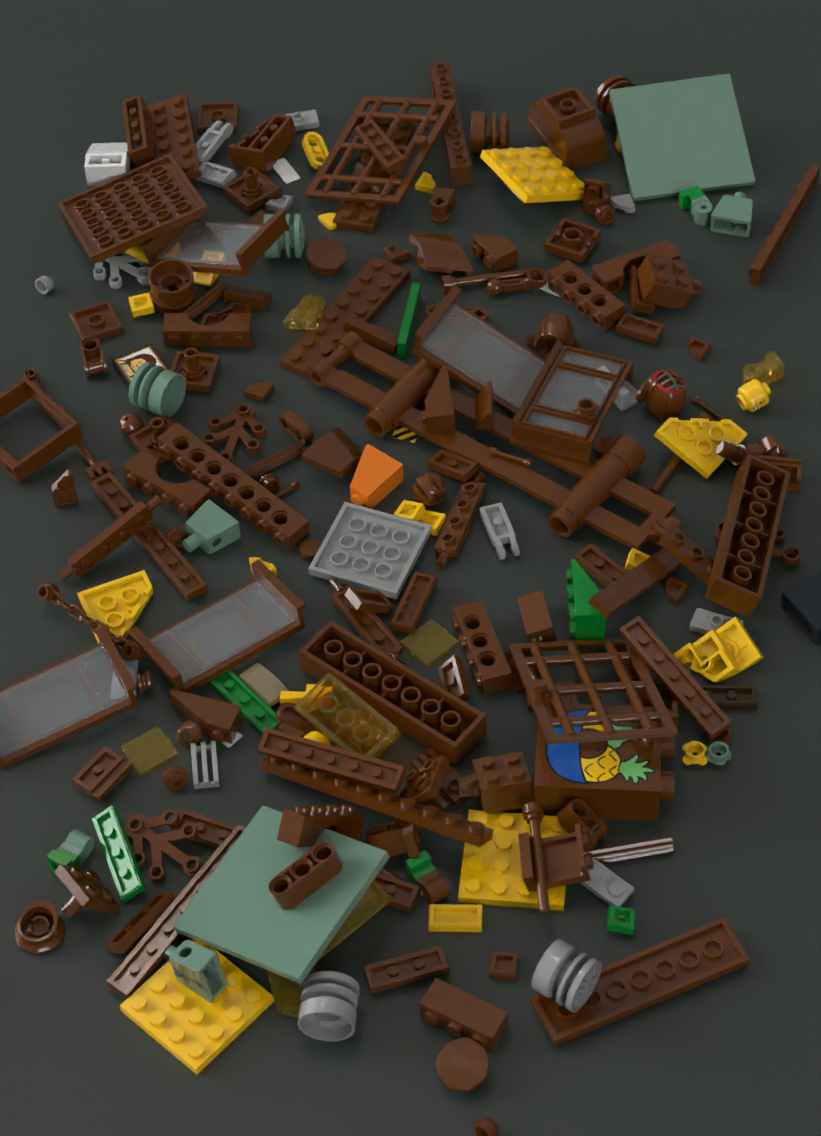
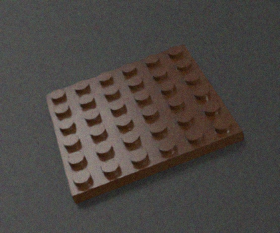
M170 153L58 202L61 212L93 264L103 262L115 254L124 253L133 246L141 245L151 238L162 236L169 230L180 228L185 223L194 219H200L205 214L210 213L208 206Z

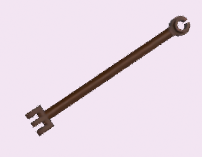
M28 368V376L27 370H25L22 374V379L27 377L33 384L37 383L42 391L47 394L40 385L39 373L33 368ZM81 439L73 444L89 465V467L85 468V472L90 481L96 479L94 474H97L98 477L103 476V470L106 473L111 472L113 474L107 461L97 462Z

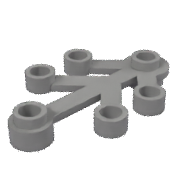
M125 252L122 253L123 256H111L105 260L110 263L111 277L109 278V284L111 288L118 289L122 286L119 268L137 277V281L141 285H149L148 276L152 268L148 266L136 268L129 264L138 262L140 265H147L148 263ZM103 262L95 263L93 270L94 278L99 281L107 277Z

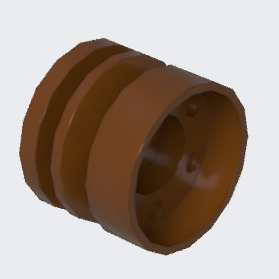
M615 75L604 81L597 89L594 98L597 109L615 127L616 123L609 91L611 89L635 86L624 75Z
M472 111L471 154H481L482 150H486L487 145H491V149L497 148V145H501V149H507L510 143V123L507 111H502L501 120H497V111H493L492 120H487L486 111Z
M168 259L152 267L148 278L151 300L157 313L165 316V313H181L196 301L194 274L192 268L187 263L181 260Z

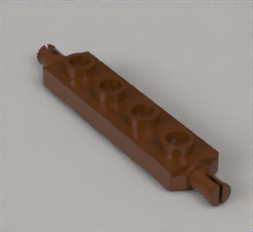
M479 471L475 473L473 481L462 483L437 539L434 551L439 556L436 562L438 568L442 567L444 569L449 558L458 557L487 490L485 483H482L485 474L481 471L480 473Z
M155 495L147 503L140 501L71 556L68 559V567L58 573L60 579L65 582L74 573L82 577L85 573L91 571L95 565L105 557H108L121 544L128 541L131 536L153 520L152 510L163 503L161 499Z
M656 521L651 526V529L661 536L659 544L708 585L714 559L676 526L667 530Z
M334 577V580L331 579L329 585L335 591L331 595L332 602L360 637L378 650L406 665L399 656L403 653V647L374 612L356 610L344 595L349 587L354 588L353 585L343 586L338 578Z

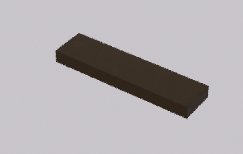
M656 684V688L665 706L671 707L672 700H676V698L664 684ZM700 685L721 710L757 711L756 685ZM677 701L678 709H684Z

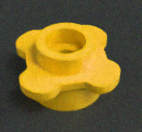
M698 741L684 744L682 747L684 752L683 763L685 765H706L708 762L707 757H705L708 749L707 746Z

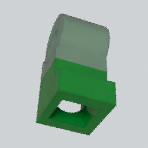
M697 185L679 191L678 206L681 210L688 209L694 217V222L698 225L710 224L713 206L700 187Z
M78 829L72 830L67 836L66 841L57 850L53 849L48 854L47 860L50 871L55 873L54 871L60 864L70 867L75 865L80 868L92 852L95 839Z

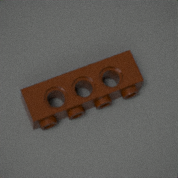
M141 94L123 100L122 106L128 154L137 168L156 160L150 110Z
M569 260L548 271V287L550 290L558 294L566 303L572 305L581 315L587 317L596 327H599L604 332L615 327L625 313V304Z
M482 600L455 606L451 624L454 632L458 631L459 633L458 641L462 650L465 649L467 652L465 655L468 667L474 670L473 678L476 687L480 686L484 695L512 688L511 669Z

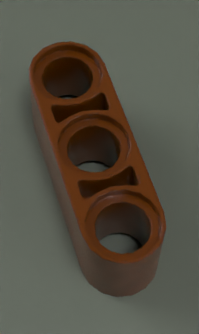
M321 842L276 875L269 882L268 889L280 909L290 910L335 877L342 870L343 863L333 844Z

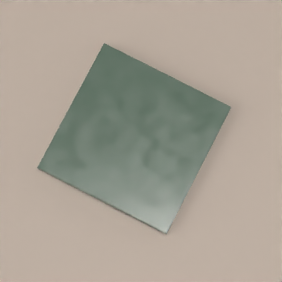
M730 73L611 89L609 91L633 202L677 196L679 191L697 185L703 192L755 185L754 172Z
M262 805L173 927L180 934L301 984L390 856L385 850L325 829L317 838L314 846L321 842L333 844L343 863L342 870L297 906L290 910H282L278 907L268 889L269 882L313 847H295L277 840L283 813Z

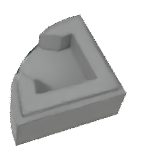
M630 194L610 197V204L613 208L616 209L617 207L624 210L625 213H635V205Z
M283 195V198L269 200L266 203V210L277 212L281 209L287 212L293 203V196Z

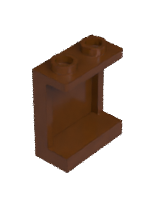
M581 823L575 824L576 832L542 838L547 889L591 880L590 870L594 869L591 853L588 854L587 847H591V841L588 831H583ZM529 832L518 834L522 877L528 892L537 891L532 844Z

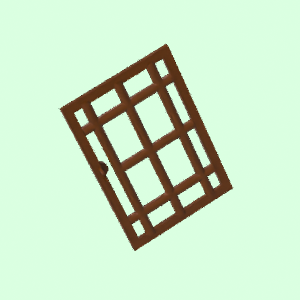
M364 95L304 194L305 198L400 205L456 107L457 101ZM369 104H374L370 111H365ZM383 105L402 106L398 113L379 112ZM411 106L430 107L426 115L407 114ZM439 108H444L441 115H435ZM360 119H365L363 123L371 119L393 121L385 134L390 141L402 122L421 123L408 146L395 145L403 154L407 163L416 147L420 148L404 179H399L406 165L397 171H393L390 178L370 177L379 162L374 155L361 176L342 175L355 151L371 152L364 143H361L362 140L357 134L351 143L347 142ZM430 123H435L428 138H426L424 134ZM341 150H346L333 174H328ZM322 182H327L323 190H318ZM336 183L356 184L352 192L332 191ZM365 185L384 186L380 194L361 193ZM393 187H399L395 195H389Z
M623 637L509 644V650L547 745L678 736V730L643 660ZM624 646L626 651L618 652L616 647ZM606 648L607 653L581 654L579 649ZM568 650L570 655L543 656L541 651ZM523 652H531L533 657H524ZM631 660L640 681L631 680L623 661ZM612 662L621 682L594 683L586 664ZM575 664L583 684L556 686L548 666ZM529 667H537L542 679L534 680ZM547 690L558 717L549 718L541 699V692ZM637 691H646L655 711H646ZM626 692L635 713L608 714L599 693ZM588 694L597 715L569 717L560 696ZM660 721L663 727L654 728L652 722ZM641 723L643 729L615 730L613 724ZM602 725L604 731L576 733L573 727ZM562 727L564 734H556L554 728Z

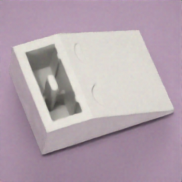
M127 142L93 143L86 153L84 164L88 186H97L130 171L131 158L128 154Z

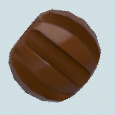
M424 473L413 484V495L424 506L432 507L439 504L447 494V484L437 473Z

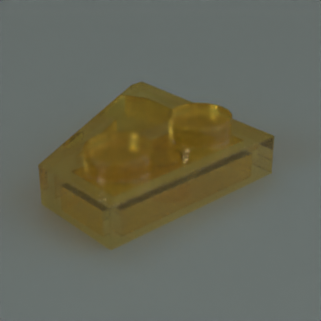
M306 295L301 298L299 304L282 321L285 328L316 330L319 326L317 319L321 318V311L325 305L323 297Z
M313 966L308 975L317 972L316 966ZM267 970L277 1013L298 1017L299 1008L302 1004L303 982L299 984Z

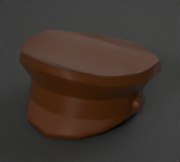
M320 238L313 240L306 250L308 266L313 272L320 275H333L346 263L345 247L333 239Z
M37 900L31 903L22 914L18 915L15 937L19 948L37 955L56 949L63 940L65 922L58 915L57 907L50 900Z
M460 1038L450 1041L444 1046L437 1058L435 1070L448 1089L469 1092L487 1078L489 1060L484 1047L469 1038Z

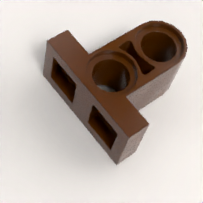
M399 820L372 827L365 833L369 845L387 851L390 857L408 853L409 858L420 856L423 838L421 826Z

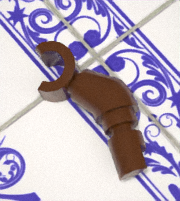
M771 434L763 438L759 444L735 445L723 440L716 450V455L730 460L733 465L739 467L748 453L755 457L756 455L787 457V451L783 444L775 442Z

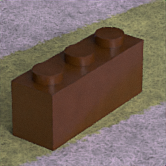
M435 978L420 1002V1017L425 1022L433 1026L438 1025L455 1037L469 1038L492 1052L508 1027L507 1011Z

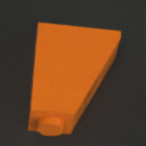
M367 444L350 484L351 502L373 509L404 480L403 464Z

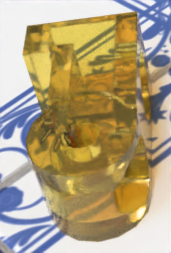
M774 351L766 353L765 360L744 366L742 385L753 379H757L761 383L766 382L767 385L784 379L785 364Z

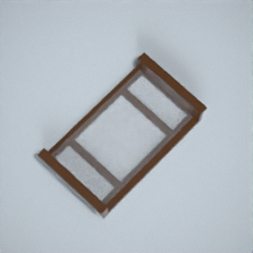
M281 209L265 224L194 219L185 223L180 228H174L165 232L162 236H156L145 241L139 248L144 251L151 268L163 260L176 259L187 263L193 272L248 276L249 268L284 234V231H289L290 228L285 218L287 212Z
M454 285L415 332L414 336L417 337V341L412 352L441 370L442 366L447 365L448 375L476 394L487 381H491L493 383V405L514 418L546 359L457 303L456 301L461 289ZM565 357V359L563 360L565 362L573 363V361L567 357ZM556 368L537 404H543L567 370Z
M557 340L512 420L510 444L589 464L592 456V443L624 381H632L634 377V360L627 361L566 346ZM585 398L592 399L599 406V411L595 413L593 420L574 416L573 410L577 409L579 400Z
M260 560L251 564L254 580L149 638L137 626L128 631L129 635L145 651L148 658L179 691L190 693L305 628L302 610L306 608L305 604Z
M105 626L95 629L100 641L99 644L0 689L1 770L138 706L133 693L137 686Z

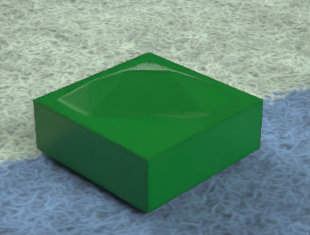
M609 905L606 931L633 935L635 930V909Z

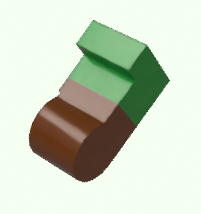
M426 850L422 851L420 856L412 857L405 861L406 876L412 884L420 886V894L429 904H434L450 895V889L446 880L434 867L431 857Z

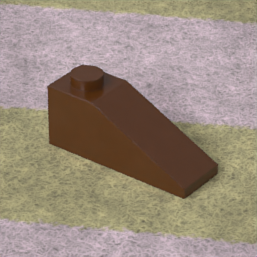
M447 365L442 366L425 399V410L421 411L422 424H427L428 433L455 430L454 409Z
M175 689L170 690L172 707L187 720H192L208 738L216 742L233 743L243 722L241 706Z

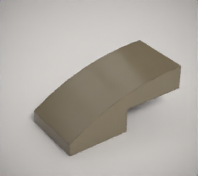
M259 663L238 675L270 707L280 701L281 691H289L275 675Z

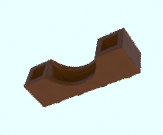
M665 240L592 266V279L611 294H616L623 291V282L629 276L630 266H636L637 271L648 253L675 260H680V254L669 240Z
M165 313L162 329L164 346L251 347L253 336L252 314L230 313L223 321L217 324L200 325L190 320L187 313Z
M142 450L123 466L125 481L129 486L136 487L149 497L154 498L157 495L164 506L173 508L184 517L190 518L208 499L213 502L211 489L194 479L184 483H169L160 478L161 473L158 459Z
M327 804L326 808L319 805H311V808L296 805L295 809L283 810L277 840L295 847H313L319 835L325 829L360 841L366 814L357 812V807L348 804H342L341 807Z

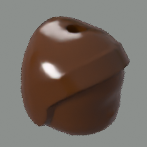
M125 413L119 420L120 432L128 439L130 434L144 427L141 418L134 413Z

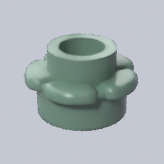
M716 741L708 747L706 757L710 763L724 765L726 761L731 759V752L726 743Z

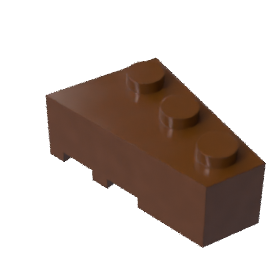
M275 113L256 126L257 130L251 135L246 133L242 136L243 140L237 145L233 143L229 145L228 149L233 166L246 169L247 167H253L258 171L269 172L297 137L292 116Z

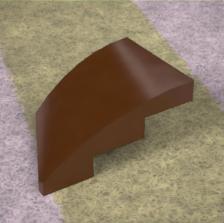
M410 234L409 242L419 248L416 263L418 266L426 271L452 274L453 271H461L466 276H473V269L467 255L458 242L449 234Z
M336 428L317 439L302 454V462L342 478L345 473L354 476L362 453L342 429Z

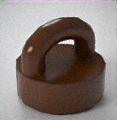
M187 720L178 729L177 739L182 746L190 747L191 743L197 744L203 740V734L192 720ZM183 733L189 738L188 741L184 740Z

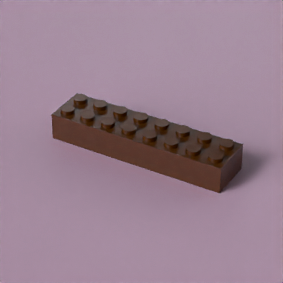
M748 453L736 473L705 594L706 599L747 617L751 616L762 599L791 472Z
M331 620L299 651L301 670L325 685H331L333 690L425 747L431 748L438 755L444 754L454 765H457L487 733L486 714Z

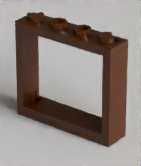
M27 377L0 394V419L28 399H31L64 429L18 462L0 446V467L18 484L83 438L80 429L82 425L77 421V418L75 416L71 417L63 405L58 406L49 393L45 394L37 383L33 384Z

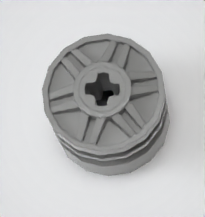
M557 939L549 946L539 961L532 978V988L547 998L556 995V1002L561 1006L565 1005L568 1010L574 1013L585 1004L592 994L601 974L602 963L596 958L590 959V956L585 952L577 957L578 949L562 939Z
M320 971L308 975L304 979L302 986V1004L299 1008L297 1023L299 1030L311 1038L322 1041H340L351 1037L356 1028V1008L360 994L359 983L346 974L334 971Z

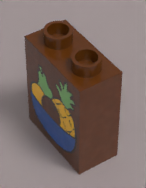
M543 703L549 718L558 717L552 703ZM564 704L569 717L597 715L593 705ZM604 705L608 714L635 713L633 706ZM645 707L647 712L655 711L653 707ZM660 721L652 722L654 728L661 727ZM538 722L534 802L543 805L544 815L557 816L559 811L573 799L581 798L588 803L600 819L658 821L660 801H674L675 770H661V759H674L675 737L654 738L652 748L646 751L636 749L633 746V739L547 745ZM641 723L613 724L615 730L643 728ZM602 725L573 727L576 733L604 731ZM562 727L554 728L556 734H564Z

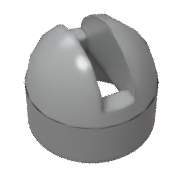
M44 275L35 280V286L41 294H46L53 289L54 282L51 277Z

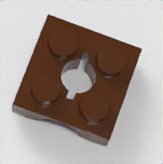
M562 218L558 223L556 234L552 237L549 236L545 241L544 251L582 264L601 238V230Z

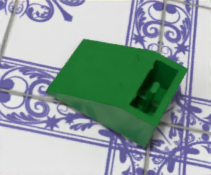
M571 559V569H566L567 584H571L566 585L567 599L569 602H572L568 603V618H570V621H573L569 622L570 637H574L575 640L605 639V616L588 603L591 597L600 590L577 561Z

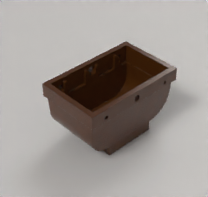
M577 86L532 102L529 118H526V127L541 146L548 147L556 158L562 160L564 167L572 171L609 158V149L606 146L604 130L596 117V109Z

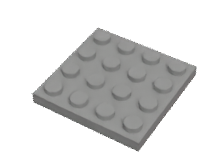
M344 502L308 568L309 575L326 580H334V577H336L341 584L353 585L354 588L379 591L386 597L397 599L431 534V525Z

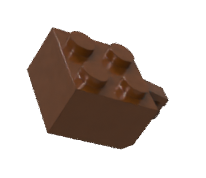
M648 253L637 270L643 302L678 310L684 308L692 295L697 296L703 288L702 281L690 277L687 262Z
M509 752L504 755L485 756L480 759L472 760L473 774L457 779L460 797L479 796L483 811L488 814L523 808L525 804L534 802L532 779L523 752Z

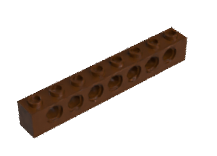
M450 63L430 64V83L433 98L457 101L456 107L441 131L451 187L472 185L471 162ZM439 108L437 115H441L444 108Z
M178 422L157 437L158 451L164 459H169L180 471H185L192 479L210 488L213 496H218L222 499L226 506L235 509L243 519L255 524L259 531L268 534L279 546H284L287 550L291 551L309 536V520Z

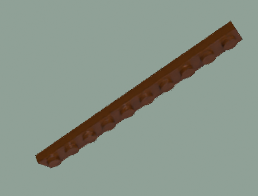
M270 756L260 760L259 770L474 846L481 847L493 838L494 829L485 827L481 822H471L462 819L458 814H448L439 811L435 806H425L416 803V800L412 798H402L388 790H379L367 784Z
M181 809L179 813L180 821L176 826L171 827V831L182 829L186 823H193L198 828L199 834L196 839L191 841L218 849L236 826ZM193 828L187 830L186 835L192 834ZM378 873L362 897L410 913L419 896L420 886Z

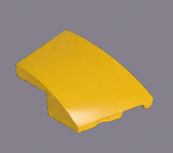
M737 617L732 618L716 631H709L693 644H686L673 654L683 664L691 662L690 669L702 674L714 683L730 678L764 658Z

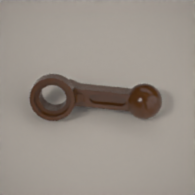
M532 268L528 270L526 278L509 280L494 278L488 281L486 288L488 293L494 296L502 292L532 291V288L540 289L547 284L548 273L541 268Z

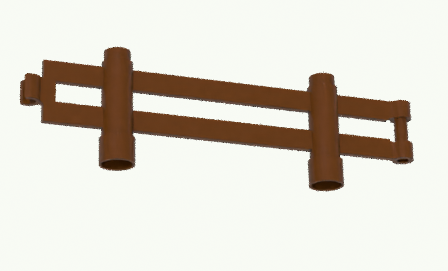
M349 331L336 343V350L326 359L320 358L307 371L308 377L315 385L319 387L326 385L369 408L370 413L364 418V424L367 430L374 436L383 438L388 432H392L398 425H401L453 454L477 462L478 467L553 506L554 512L548 518V523L551 529L561 537H570L574 531H578L586 524L631 549L634 548L639 551L649 539L661 550L664 548L659 544L661 536L652 530L651 526L658 521L668 530L675 526L678 528L681 524V521L677 518L669 517L675 510L676 504L628 480L646 460L644 448L637 440L628 435H619L601 454L597 463L590 460L589 464L519 447L580 479L570 491L513 460L497 455L494 457L489 456V447L457 430L428 433L427 424H422L421 411L415 408L427 397L440 370L420 357L417 363L411 367L368 345L357 333ZM439 340L431 345L430 348L443 356L451 345ZM455 351L449 360L460 367L461 358L458 352ZM355 358L356 362L396 382V384L385 393L355 376L336 368L345 359L351 360ZM450 387L454 413L475 424V400ZM493 410V428L487 431L510 442L512 438V419ZM611 495L649 515V517L638 527L600 506Z

